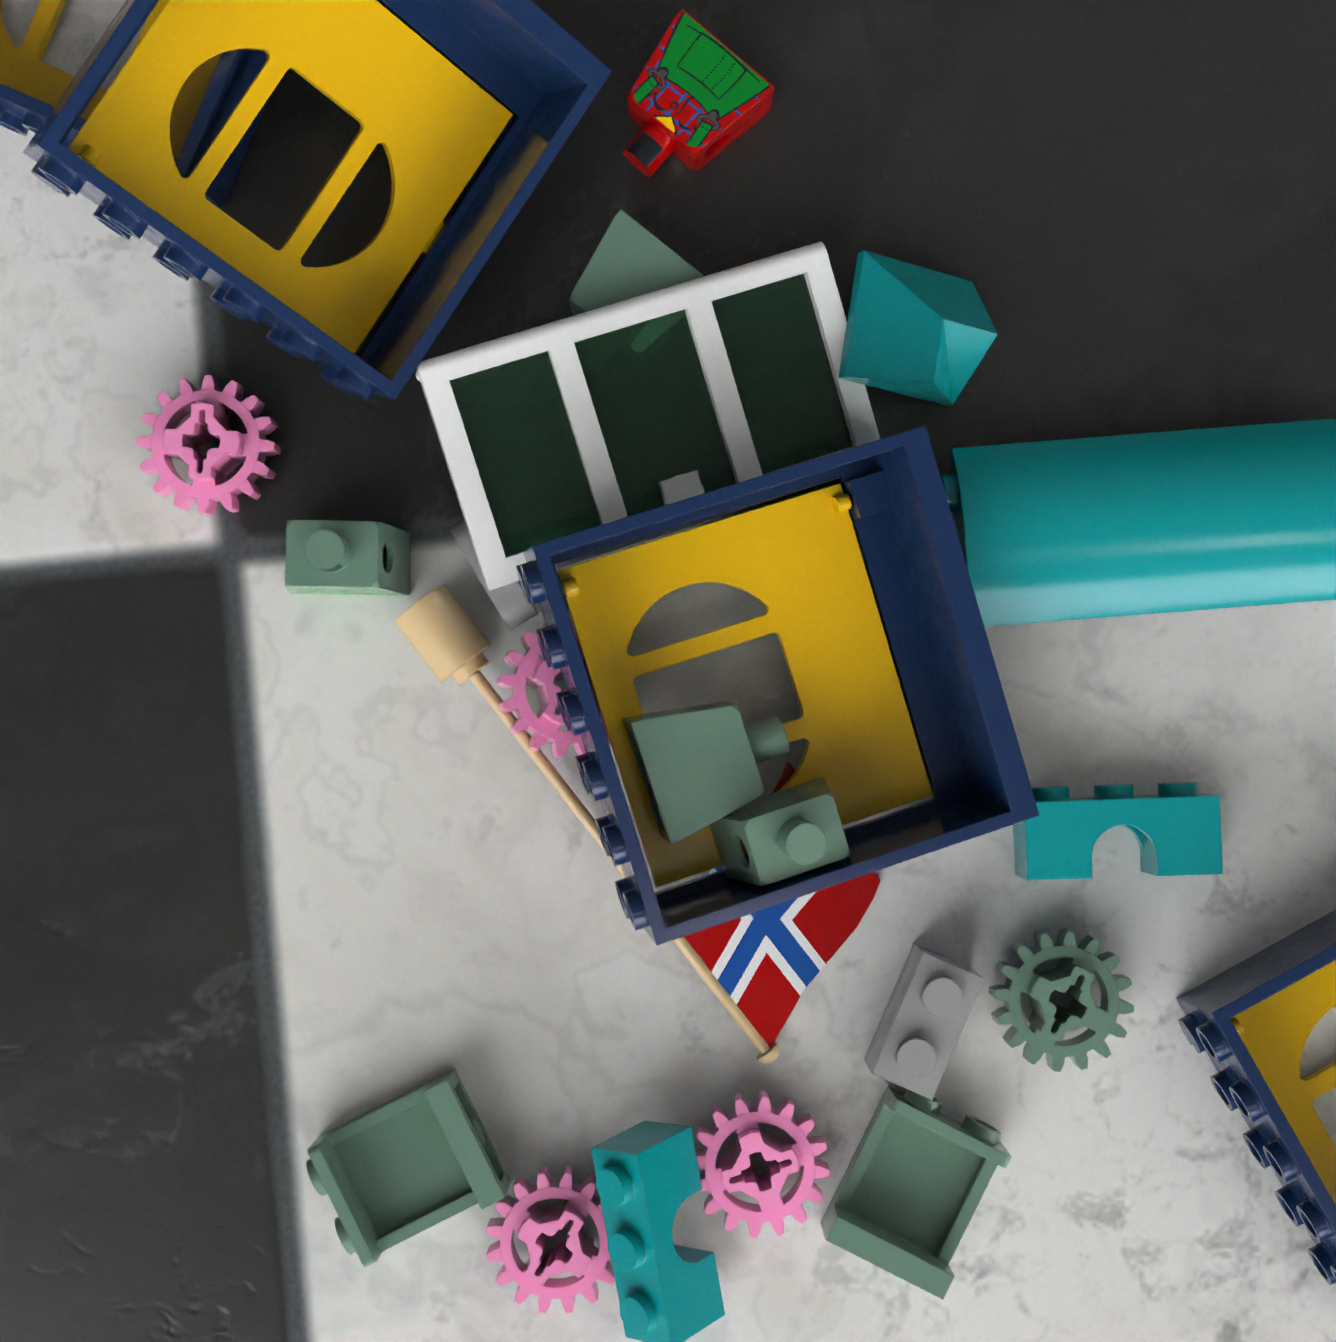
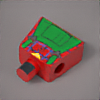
M681 9L629 93V116L642 129L625 147L623 154L638 171L647 177H651L670 154L675 156L690 170L698 171L766 116L771 110L774 86L686 11Z

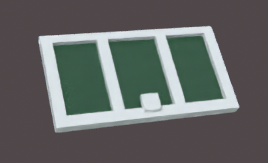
M823 242L813 243L430 358L419 363L415 375L421 383L487 590L490 591L518 582L516 566L526 563L523 550L531 546L880 440L865 385L838 378L847 320L828 253ZM839 477L555 564V567L558 569L814 487Z

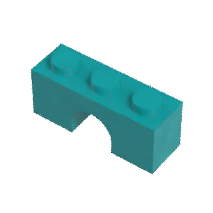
M1197 782L1158 783V795L1134 796L1133 784L1094 785V797L1070 798L1069 786L1031 787L1040 816L1013 824L1015 875L1025 880L1093 878L1092 851L1095 842L1103 832L1119 825L1128 828L1138 841L1142 872L1155 876L1223 874L1220 796L1198 794Z
M645 1120L591 1147L596 1174V1187L601 1201L608 1239V1252L612 1260L620 1304V1316L623 1321L625 1336L643 1342H684L724 1316V1305L714 1252L673 1244L672 1227L678 1208L685 1199L702 1190L691 1126Z

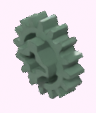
M1061 928L1057 937V943H1053L1046 932L1042 930L1035 931V948L1030 950L1016 941L1012 944L1014 953L1018 957L1015 964L1011 965L1007 962L998 961L995 966L1007 979L1005 985L989 986V993L993 997L1004 1001L1003 1007L991 1013L992 1019L999 1025H1012L1003 1036L1004 1041L1011 1048L1017 1047L1026 1041L1022 1056L1031 1064L1037 1063L1042 1055L1046 1053L1047 1065L1053 1071L1061 1072L1065 1057H1070L1073 1063L1081 1070L1087 1069L1088 1058L1086 1052L1093 1049L1107 1058L1111 1055V1052L1104 1041L1109 1034L1125 1038L1127 1031L1120 1024L1116 1023L1118 1014L1134 1012V1005L1119 998V992L1132 985L1131 979L1123 974L1111 973L1120 961L1116 954L1107 951L1096 957L1100 945L1099 940L1086 935L1079 945L1076 946L1074 931ZM1066 957L1065 959H1060L1056 968L1039 973L1033 971L1038 965L1047 960ZM1095 976L1101 991L1100 1007L1095 1005L1090 989ZM1054 990L1062 993L1066 992L1072 997L1068 1008L1059 1005L1055 1006L1049 1001L1050 995ZM1021 991L1028 995L1033 1010L1028 1019L1031 1023L1029 1027L1021 1012ZM1081 1027L1088 1028L1074 1038L1062 1040L1068 1031Z

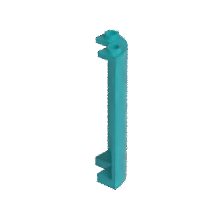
M1335 418L952 448L950 474L940 476L950 511L953 513L959 542L984 627L1336 600Z

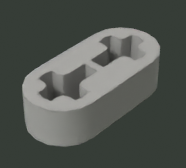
M465 519L451 526L449 529L509 629L513 630L538 615L535 606L532 603H527L520 581L490 591L487 590Z

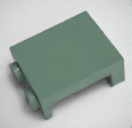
M455 1068L320 1135L307 1149L310 1157L306 1162L309 1178L321 1196L328 1194L339 1216L335 1218V1228L340 1242L349 1254L357 1253L364 1267L376 1262L381 1253L388 1248L478 1203L481 1209H484L504 1199L511 1183Z
M887 1086L820 1224L826 1241L943 1300L955 1277L949 1263L997 1165L1006 1168L1012 1156L1002 1143L998 1142L1001 1132L986 1122L966 1114L961 1123L940 1112L943 1103L934 1097L931 1100L908 1089L903 1094Z

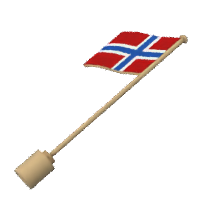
M443 584L415 602L394 623L440 683H444L453 677L460 686L470 679L508 729H510L517 718L511 711H499L498 705L503 700L480 672L490 663L483 653L492 644L448 587ZM524 730L514 734L515 738L604 851L594 817L542 750L539 749L533 752L528 749L531 739L528 732ZM788 760L771 793L779 791L796 771ZM615 866L618 869V871L622 874V876L625 878L622 866ZM719 866L710 869L707 875L723 870V867ZM875 872L673 940L760 1052L756 1057L759 1062L769 1064L777 1059L779 1047L774 1042L803 991L859 925L874 899L881 881Z

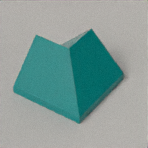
M864 250L858 252L838 378L945 406L953 405L998 333L972 281Z

